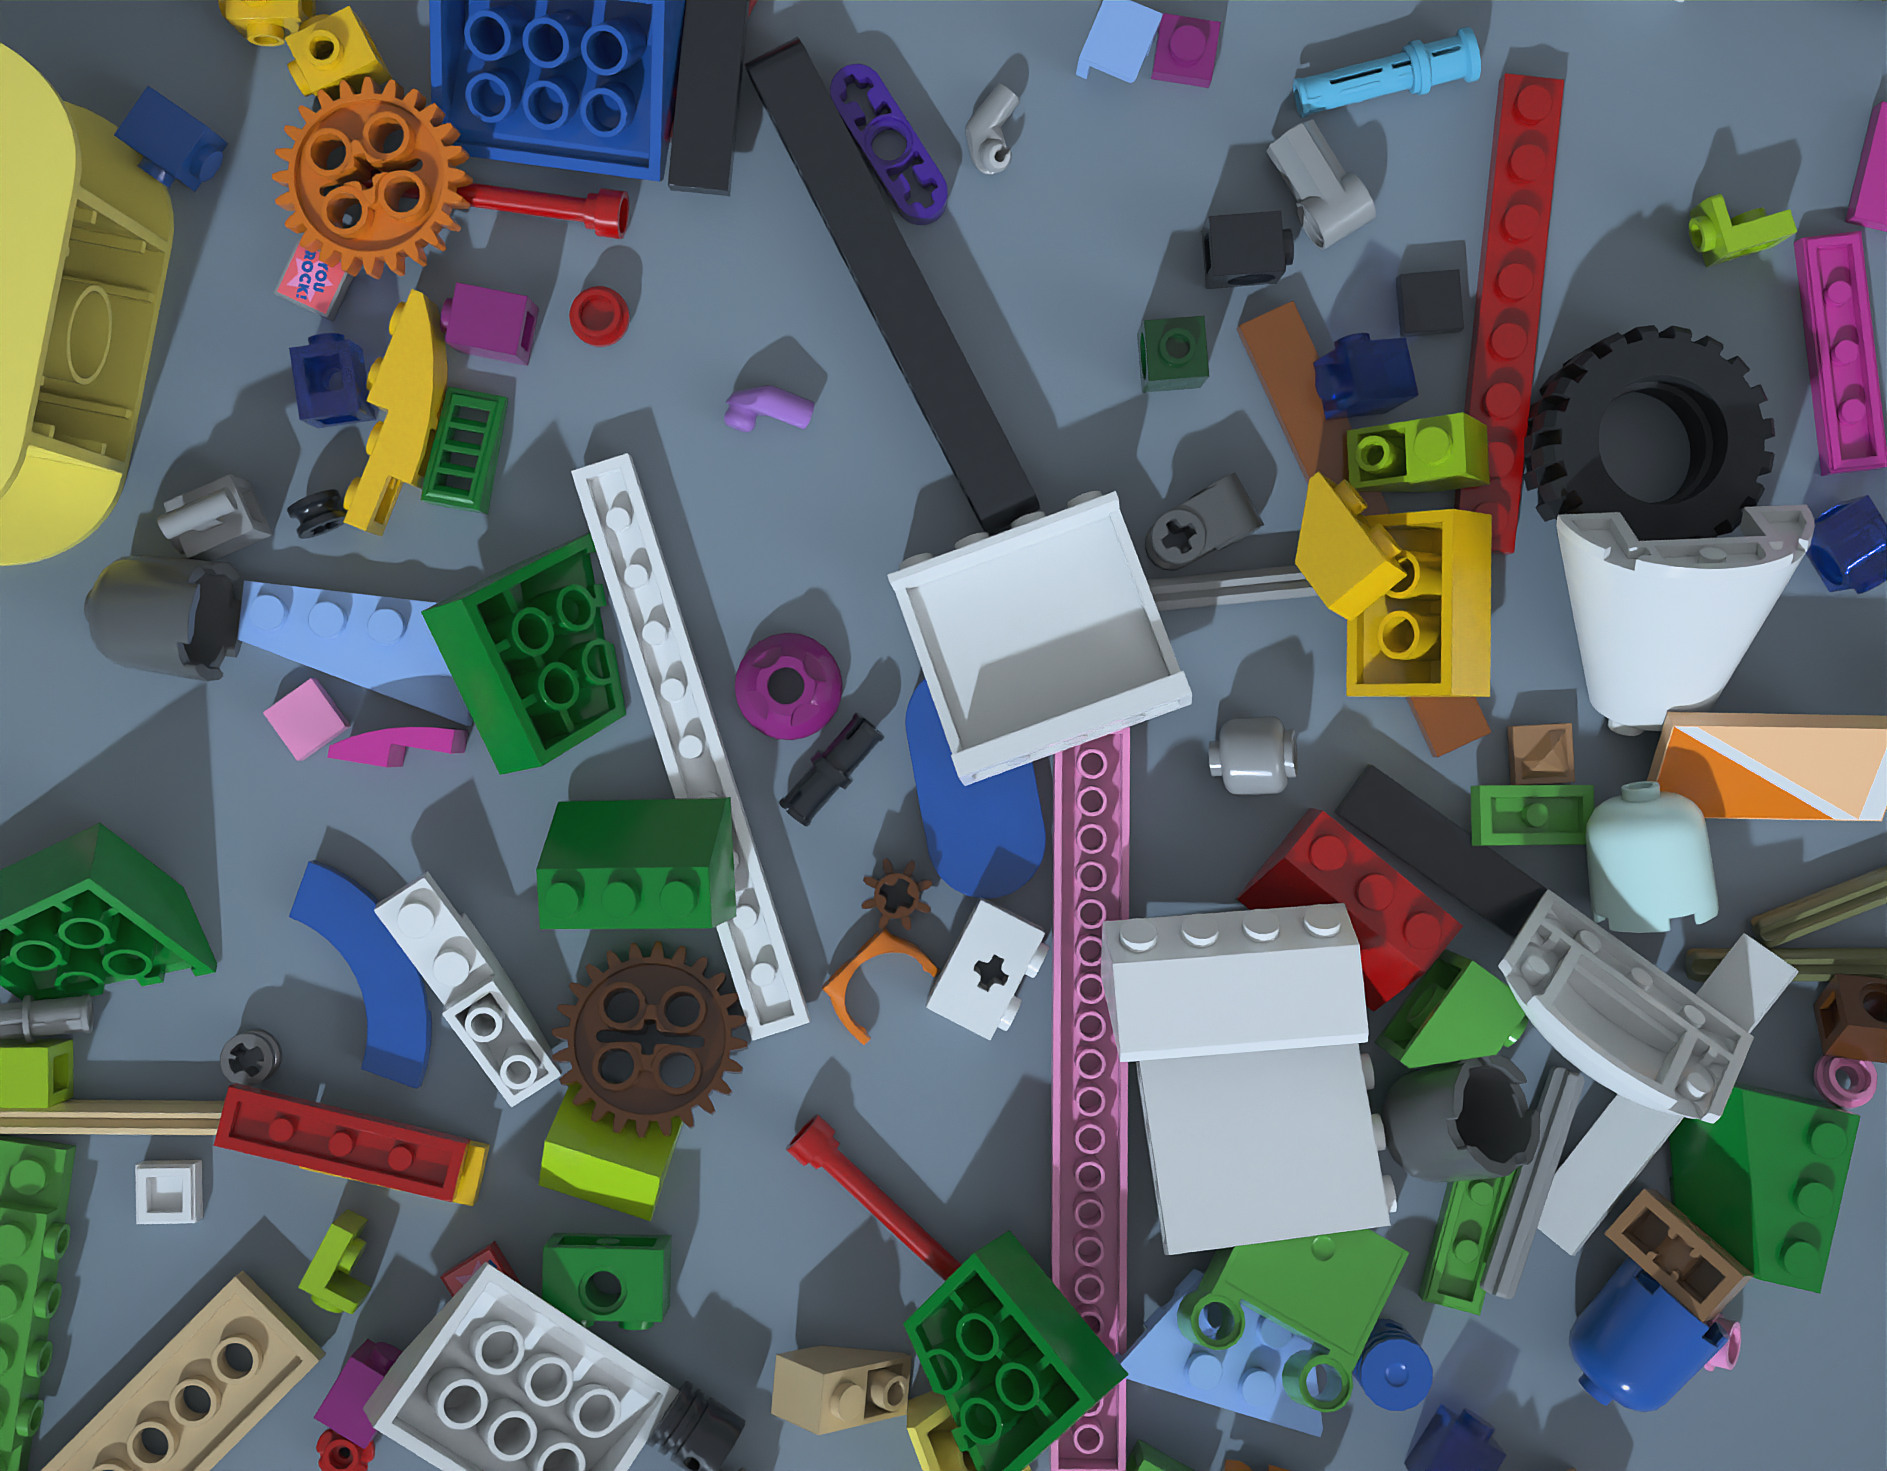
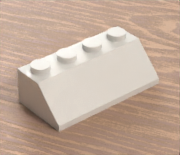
M1344 903L1103 921L1101 979L1120 1062L1368 1042L1369 1030L1360 944Z

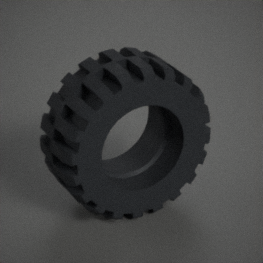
M1655 325L1635 327L1625 334L1617 332L1569 359L1563 364V368L1549 376L1539 389L1542 398L1530 405L1528 426L1532 427L1531 435L1524 438V458H1531L1532 471L1523 474L1527 491L1539 489L1544 502L1535 508L1544 522L1552 519L1557 520L1558 515L1620 512L1638 541L1717 538V536L1732 533L1741 524L1743 516L1741 510L1744 507L1756 506L1765 488L1756 480L1758 476L1772 472L1775 456L1773 452L1764 451L1765 440L1775 436L1773 418L1763 419L1759 404L1768 401L1761 384L1751 388L1743 377L1749 372L1750 368L1738 355L1729 360L1723 358L1720 355L1724 348L1721 342L1708 335L1693 342L1691 341L1692 332L1690 329L1673 325L1661 332L1658 331ZM1630 392L1643 393L1662 401L1676 413L1685 427L1690 444L1689 468L1679 490L1667 500L1648 503L1632 497L1612 480L1604 467L1598 443L1601 420L1608 405L1623 394Z

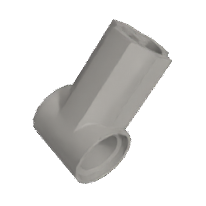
M1313 119L1296 125L1269 145L1266 152L1296 199V211L1305 233L1317 248L1324 250L1375 219V205L1367 188L1354 173H1346Z

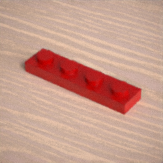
M234 1083L228 1087L213 1146L452 1203L457 1196L471 1139Z

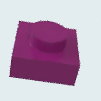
M1162 13L1151 79L1209 88L1213 76L1221 22Z

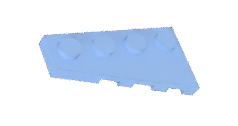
M244 580L237 640L463 725L472 726L473 719L421 614V611L437 603Z

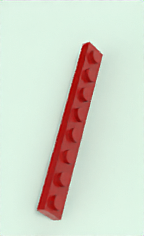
M1508 73L1503 75L1498 85L1464 413L1487 425L1490 485L1456 489L1454 509L1492 515L1491 553L1505 555L1512 554L1515 551L1525 457L1524 438L1527 437L1564 79Z

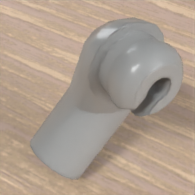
M1000 83L996 84L965 126L971 161L984 174L1004 171L1009 166L1012 158L1011 148L1006 147L1002 126L1020 104V100L1009 88Z

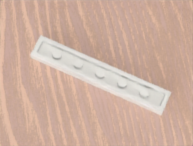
M1743 933L1695 995L1750 1034L1799 971ZM1617 1094L1555 1173L1537 1228L1568 1254L1575 1256L1684 1117L1648 1108Z

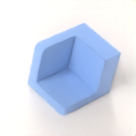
M1103 0L1080 54L1076 75L1087 79L1093 67L1126 82H1134L1146 55L1148 56L1163 14L1131 0Z

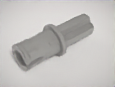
M90 994L46 1000H35L34 996L25 995L23 1002L0 1004V1040L25 1038L27 1043H35L37 1036L77 1032L92 1033L94 1012Z

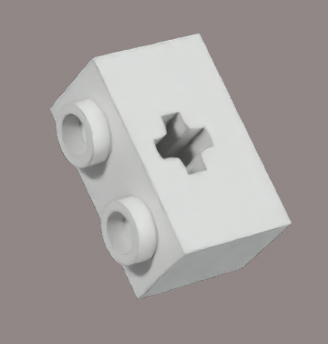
M978 898L926 999V1008L988 1040H991L997 1027L1007 1031L1022 1002V999L1014 994L1024 974L1034 978L1049 950V946L1041 942L1045 935L1043 927L988 899ZM995 954L1000 957V967L1005 975L1002 979L993 976L985 984L980 981V969L975 964L978 960L988 963Z

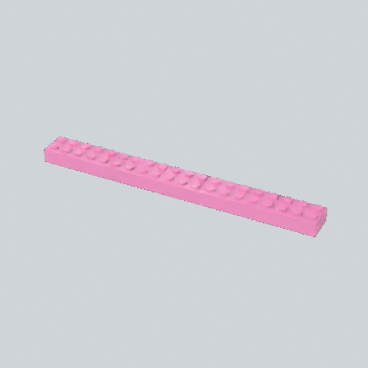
M1130 727L1053 754L1050 1280L1113 1356L1117 1352L1124 1355L1127 1351L1128 1062H1120L1101 979L1103 921L1129 919ZM1125 1378L1049 1447L1050 1471H1126Z

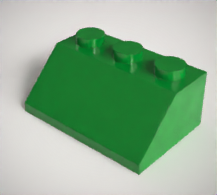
M731 797L559 801L536 868L540 929L714 928L736 917Z

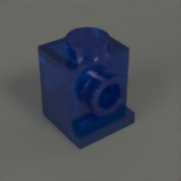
M324 333L310 336L308 338L309 345L289 348L298 413L301 421L315 428H325L376 420L374 408L371 407V403L366 401L369 390L366 388L367 376L362 347L349 339L345 340L344 334ZM342 372L344 387L331 391L329 386L330 378L333 374Z

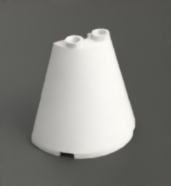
M1806 504L1744 507L1740 530L1745 537L1638 541L1620 512L1558 515L1557 533L1589 700L1599 713L1609 718L1608 727L1621 735L1636 736L1643 733L1644 730L1662 731L1667 712L1709 713L1811 545L1815 524L1812 512Z

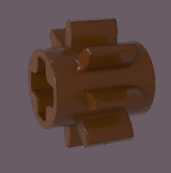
M886 857L883 859L885 874L880 879L873 875L865 874L863 881L866 885L875 888L874 896L864 900L861 906L862 909H871L877 906L878 910L882 913L879 920V928L883 929L888 924L890 918H901L903 927L908 931L911 930L912 926L910 914L915 909L923 913H930L932 907L928 902L919 899L920 891L929 889L933 885V881L927 878L920 881L916 880L912 875L916 860L911 859L906 864L904 870H894L891 860ZM898 878L908 882L907 893L914 899L910 904L901 901L895 909L886 904L888 894L881 890V887L884 883L894 886Z

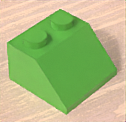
M1445 949L1426 973L1422 975L1374 1043L1408 1068L1497 1055L1503 1045L1509 1047L1520 1038L1527 1027L1528 1017L1525 1016L1526 1014L1518 1004L1508 985L1473 960Z

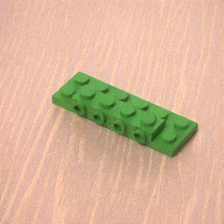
M0 1134V1471H28L32 1438L40 1427L44 1413V1402L38 1399L41 1378L47 1372L53 1354V1344L51 1341H47L50 1318L56 1313L62 1294L61 1284L56 1282L59 1259L65 1254L70 1240V1226L65 1223L76 1145Z

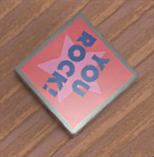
M298 239L273 293L284 300L333 322L354 276L341 270V260L333 268L319 260L320 250L311 253L299 245L300 240Z

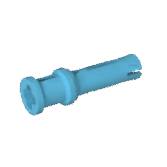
M1466 26L1459 28L1455 36L1425 44L1419 39L1409 41L1407 45L1403 46L1402 52L1353 64L1305 78H1296L1293 80V95L1298 114L1301 118H1304L1313 113L1359 103L1407 89L1411 94L1416 93L1420 96L1429 93L1431 86L1461 78L1468 83L1478 81L1481 73V59L1477 39L1471 27Z

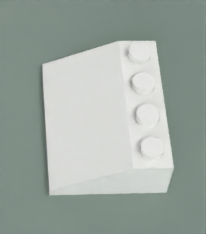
M485 1261L401 1353L362 1409L373 1428L442 1471H627L674 1401L679 1390Z

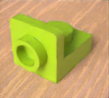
M1721 193L1707 197L1690 211L1689 237L1694 249L1698 253H1702L1706 268L1773 248L1797 233L1791 209L1767 216L1765 207H1761L1730 219Z
M349 1209L342 1213L329 1227L298 1288L312 1294L311 1299L316 1305L334 1313L345 1311L353 1314L366 1300L371 1291L370 1286L349 1276L366 1248L367 1242L359 1237L369 1220Z

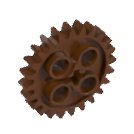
M661 941L655 942L650 957H643L636 942L631 943L629 960L621 962L618 956L610 950L607 952V961L610 969L601 972L597 967L588 964L585 967L592 983L588 987L574 982L569 984L571 991L579 998L576 1006L558 1004L557 1010L569 1018L570 1023L569 1026L552 1029V1035L560 1040L567 1041L568 1048L556 1052L552 1055V1058L555 1062L571 1063L572 1069L565 1073L559 1081L563 1086L579 1083L582 1086L572 1101L575 1106H583L592 1100L597 1102L592 1112V1121L599 1123L610 1112L615 1114L613 1121V1131L615 1133L621 1134L629 1121L633 1120L636 1121V1130L639 1138H646L651 1122H658L664 1136L669 1137L672 1133V1119L680 1117L692 1129L695 1127L692 1110L699 1106L705 1112L711 1115L715 1114L716 1110L709 1096L713 1091L731 1096L733 1092L722 1078L725 1073L742 1074L744 1070L739 1063L730 1059L731 1052H740L748 1049L747 1041L732 1037V1031L747 1024L746 1016L728 1014V1010L740 1001L738 994L729 993L720 996L718 991L726 982V975L721 972L707 980L704 975L709 964L708 958L703 956L690 967L686 965L687 949L684 946H680L672 959L665 958V951ZM625 992L636 995L639 998L640 1007L637 1015L632 1020L625 1023H617L609 1018L608 1006L614 996ZM678 997H692L700 1005L698 1018L694 1023L684 1027L671 1024L667 1018V1010L672 1001ZM656 1024V1028L662 1036L702 1037L704 1045L700 1048H691L680 1045L657 1044L654 1047L653 1054L646 1055L645 1049L640 1043L628 1041L600 1042L597 1039V1035L601 1031L644 1035L648 1031V1025ZM615 1052L629 1053L634 1061L632 1075L623 1083L612 1084L606 1082L602 1073L603 1063L606 1058ZM673 1056H686L694 1062L695 1072L692 1080L687 1085L678 1088L666 1085L662 1079L664 1064Z

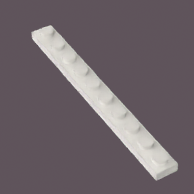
M626 453L573 470L571 473L674 796L675 798L731 797L737 916L716 926L744 1016H746L752 1041L810 1023L811 1018L632 456Z

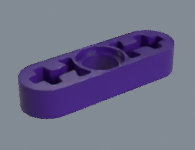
M850 64L841 68L831 81L830 96L856 147L903 219L915 225H928L935 222L944 213L948 201L947 183L877 72L863 64ZM852 83H855L859 89H864L868 86L871 88L867 92L868 104L876 118L871 120L863 131H860L858 126L866 125V116L859 104L855 101L848 104L844 103L848 98L846 87ZM884 109H886L889 113L880 115ZM894 130L905 138L907 146L899 158L883 160L874 153L872 142L876 135L882 131ZM915 159H918L921 163L912 166V174L918 184L923 189L931 185L935 188L931 193L932 205L924 208L920 202H915L911 205L906 202L911 197V189L902 172L907 170ZM900 174L895 181H892L889 177Z

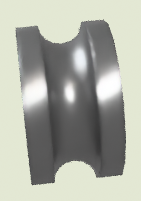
M251 1029L232 1037L224 1044L220 1053V1066L227 1079L232 1083L253 1086L269 1079L278 1071L282 1062V1049L279 1041L272 1034L264 1030ZM242 1044L248 1050L259 1047L262 1051L264 1058L256 1062L262 1066L260 1072L255 1066L244 1068L241 1065L239 1057L246 1054V1051L240 1049Z

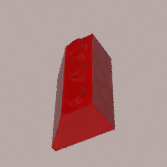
M1314 808L1308 809L1235 898L1249 910L1344 903L1360 944L1366 1006L1373 1012L1425 974L1463 928L1462 924L1326 812Z

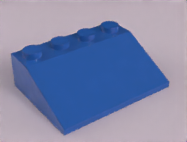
M429 0L431 104L435 103L446 114L441 125L451 123L459 130L461 135L452 145L461 146L469 153L470 157L660 182L664 179L670 133L676 106L686 0Z

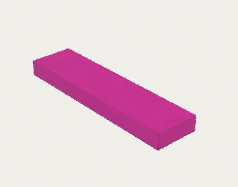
M1861 231L1801 238L1794 242L1821 476L1886 468L1887 445Z

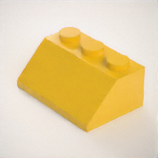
M1458 509L1364 516L1371 527L1379 523L1398 543L1402 551L1395 556V559L1408 575L1352 621L1347 620L1346 696L1490 697L1492 515Z

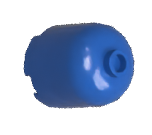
M1628 1257L1576 1319L1570 1330L1569 1347L1575 1362L1584 1372L1578 1381L1593 1398L1605 1406L1612 1400H1615L1630 1410L1649 1412L1658 1410L1665 1405L1728 1342L1730 1336L1718 1322H1714L1709 1328L1647 1272L1644 1273V1269L1631 1257Z

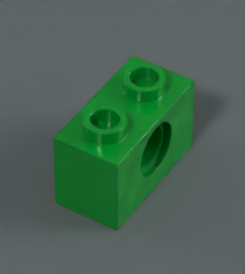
M554 1233L543 1246L542 1299L585 1328L593 1326L595 1321H618V1327L625 1330L652 1328L654 1322H663L670 1307L672 1235ZM600 1271L614 1274L621 1283V1292L616 1294L603 1293L594 1283V1274Z

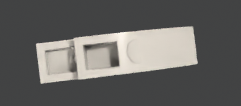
M428 871L377 903L374 908L375 913L443 1003L442 1015L511 1108L562 1075V1069L558 1062L553 1060V1052L493 952L465 913L462 915L458 914Z

